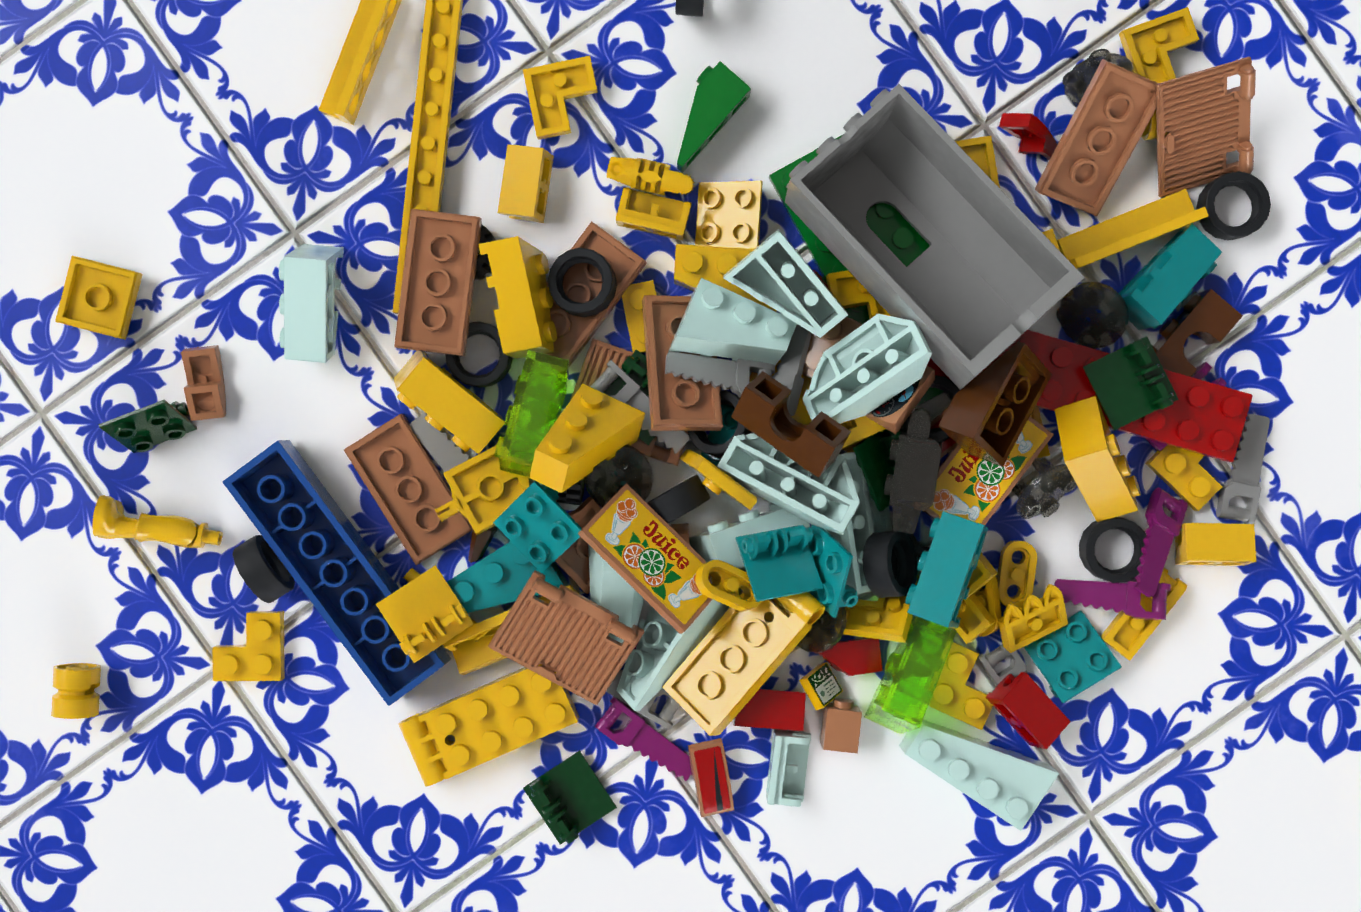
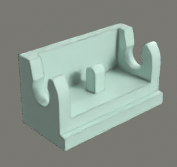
M773 729L766 788L767 804L801 806V802L804 801L811 733Z

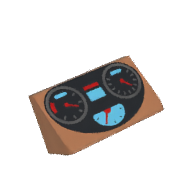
M926 366L920 380L867 414L866 417L897 434L934 382L935 370Z

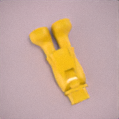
M100 495L93 514V535L98 538H134L139 542L159 541L184 548H203L205 544L220 546L223 538V532L210 530L208 523L202 522L199 526L195 521L175 515L155 516L142 512L139 519L125 517L122 502L115 500L111 496Z

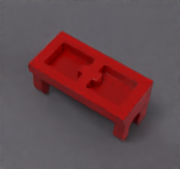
M1021 672L1017 677L1010 673L985 697L1030 746L1047 750L1071 722L1025 672Z
M759 689L733 719V726L804 731L806 693Z

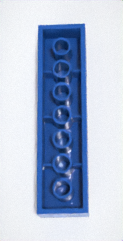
M277 440L222 481L388 706L407 694L452 659L442 645L415 663L409 655L403 652L399 645L401 642L376 606L378 602L400 588L290 440Z

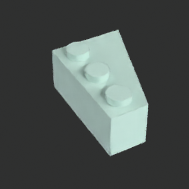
M779 229L723 276V279L746 291L757 300L764 302L819 338L848 316L847 311Z
M771 503L769 504V511L759 514L758 509L738 515L739 521L728 524L727 520L712 524L707 526L708 531L691 536L689 540L690 546L706 562L721 560L741 569L745 566L735 539L736 537L804 525L807 528L810 527V524Z

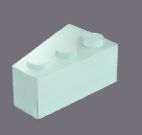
M302 244L285 255L280 261L279 278L281 281H284V294L280 296L279 311L281 315H284V327L280 331L279 343L280 347L284 348V359L326 363L335 355L339 312L335 311V290L341 289V279L335 278L336 258H343L344 247Z
M701 278L690 298L668 352H686L700 354V356L732 358V361L744 359L776 365L787 351L797 323L774 310Z

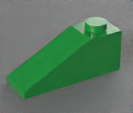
M721 61L714 68L710 65L705 68L696 81L699 85L695 92L677 160V169L681 173L688 168L750 97L751 88Z

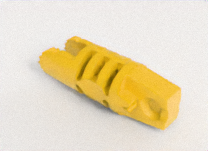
M610 157L607 178L630 186L633 189L664 196L666 191L676 194L681 193V195L684 193L686 195L691 193L690 191L695 187L694 178H691V175L688 176L681 172L672 171L669 164L638 157L637 159Z

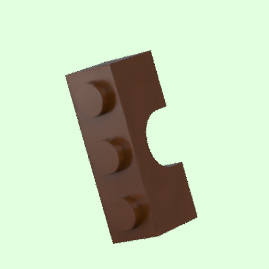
M1212 289L1199 293L1195 291L1189 295L1181 305L1184 309L1177 319L1171 318L1159 330L1161 337L1152 347L1163 369L1191 377L1197 368L1184 355L1186 339L1193 334L1201 338L1208 345L1220 343L1242 318L1243 315Z
M762 371L744 388L731 417L819 478L836 460L851 431L822 411L809 424L797 422L792 418L787 409V400L792 391Z

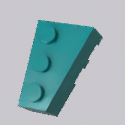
M1193 223L1182 227L1124 286L1110 303L1138 330L1150 327L1155 329L1162 325L1178 304L1191 294L1194 285L1200 278H1205L1217 266L1215 260L1221 255L1222 251Z
M944 511L941 518L935 517L929 532V537L933 538L929 552L924 550L918 562L917 570L921 571L917 585L912 584L906 596L905 603L910 605L907 613L947 628L959 627L961 618L957 617L963 599L966 600L970 588L967 586L973 569L975 570L988 527Z
M510 541L447 581L466 612L470 613L516 601L534 570L540 571ZM555 561L542 573L545 575V581L557 588L561 584L565 587L569 585Z

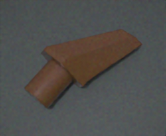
M496 525L477 536L474 530H472L468 558L470 563L476 562L483 557L498 529Z

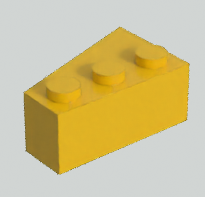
M519 236L478 244L480 254H488L492 276L486 277L488 288L495 287L499 309L493 311L503 354L519 359L553 353V342L557 340V331L550 317L553 298L550 295L546 282V274L549 273V263L546 255Z
M416 351L393 378L396 390L400 392L397 398L412 410L416 406L427 413L424 419L437 430L441 431L443 428H446L454 435L451 440L462 450L468 452L472 449L480 454L505 424L504 419L470 389L465 388L455 380L452 374L445 368H440L426 356L427 353Z

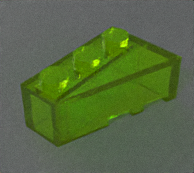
M532 350L527 351L521 375L519 374L515 385L514 394L516 396L513 406L510 405L507 410L505 437H499L495 450V457L499 458L500 470L530 477L535 449L560 416L568 390L569 360Z
M917 616L912 618L906 642H899L895 651L889 656L885 665V673L873 695L864 718L899 734L920 728L956 631Z

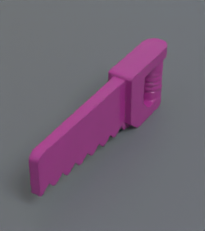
M1156 488L1152 492L1145 512L1149 527L1145 530L1147 537L1143 539L1145 546L1141 548L1143 555L1139 558L1141 565L1137 567L1139 574L1135 576L1137 584L1133 586V588L1147 597H1152L1156 593L1174 536L1179 535L1188 508L1186 501L1174 498L1161 488ZM1163 507L1171 511L1170 517L1165 514Z
M1057 579L1054 582V586L1062 592L1065 604L1071 601L1075 606L1082 603L1084 607L1090 605L1094 609L1103 607L1105 611L1113 609L1115 613L1123 610L1125 615L1132 616L1134 619L1166 620L1167 591H1171V584H1158L1156 593L1152 596V612H1147L1140 605L1141 592L1133 588L1137 584L1135 581L1112 583Z
M613 696L610 700L612 705L595 727L616 744L625 747L632 746L634 752L640 751L643 757L649 755L651 762L657 761L660 767L666 765L668 772L675 771L677 777L683 775L684 780L687 781L692 775L689 754L645 722V718ZM622 713L630 717L623 729L615 731L611 729Z

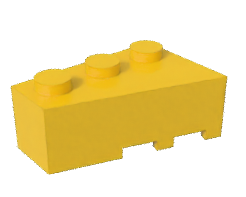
M676 244L674 284L694 291L700 279L703 278L777 312V310L764 302L757 300L746 291L723 279L724 274L754 249Z
M582 384L535 449L529 478L563 493L592 473L596 465L605 459L609 461L615 457L616 452L627 444L631 446L637 442L646 413Z
M1090 397L1056 408L1055 415L1064 462L1096 521L1100 522L1138 511L1135 497L1140 496L1141 492L1135 475L1129 477L1131 472L1125 455H1120L1119 444L1115 435L1111 434L1097 397Z

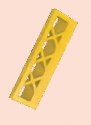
M402 0L360 1L319 107V111L322 114L354 126Z
M1184 189L1058 239L1057 242L1061 253L1076 269H1079L1197 222L1209 215L1206 207L1194 209L1187 189Z
M571 585L566 586L567 588L579 594V592L576 591ZM544 596L539 597V599L547 603L551 601ZM510 610L471 625L443 644L444 648L452 651L461 675L464 676L507 658L489 648L488 645Z

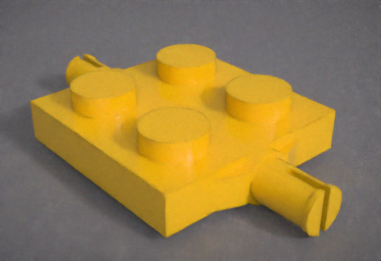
M503 441L444 472L443 475L451 488L453 500L434 509L440 521L443 522V520L460 512L469 521L476 536L495 526L493 522L529 487L528 475L531 472L533 458L521 463L512 455L506 442Z

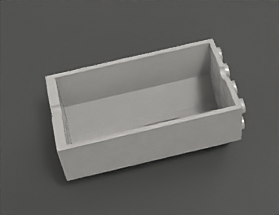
M898 84L890 92L887 89L882 90L871 101L870 106L872 108L863 116L857 113L851 117L843 127L846 132L841 138L834 139L832 136L829 137L816 150L818 155L812 161L807 163L804 160L790 172L789 177L791 179L786 186L785 203L891 316L912 320L917 323L932 352L930 358L961 390L1085 277L917 101ZM886 203L893 206L930 247L906 267L867 225L866 214L873 205Z

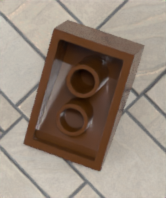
M1018 341L955 394L950 405L944 410L942 420L938 426L968 454L1003 467L1052 374L1025 343Z

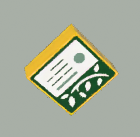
M827 662L818 664L799 680L815 710L824 708L843 692Z

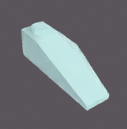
M588 544L590 600L618 615V621L630 628L633 625L637 626L644 598ZM611 633L608 635L620 643L624 641Z
M712 599L688 629L679 634L650 606L646 620L641 619L638 626L645 632L639 640L636 649H633L629 655L616 691L634 711L639 712L662 689V686L730 607Z

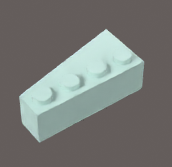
M918 717L899 744L905 755L1020 831H1022L1060 774L1048 763L1031 759L1020 753L1000 748L989 742L969 737L958 731Z

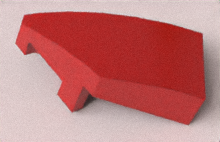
M1002 113L999 127L1016 138L1021 139L1019 153L1041 154L1047 160H1050L1057 147V143L1048 128L1031 113Z
M863 637L846 641L833 640L810 644L811 650L814 653L819 654L831 664L832 668L843 672L845 675L854 676L883 671L879 639Z

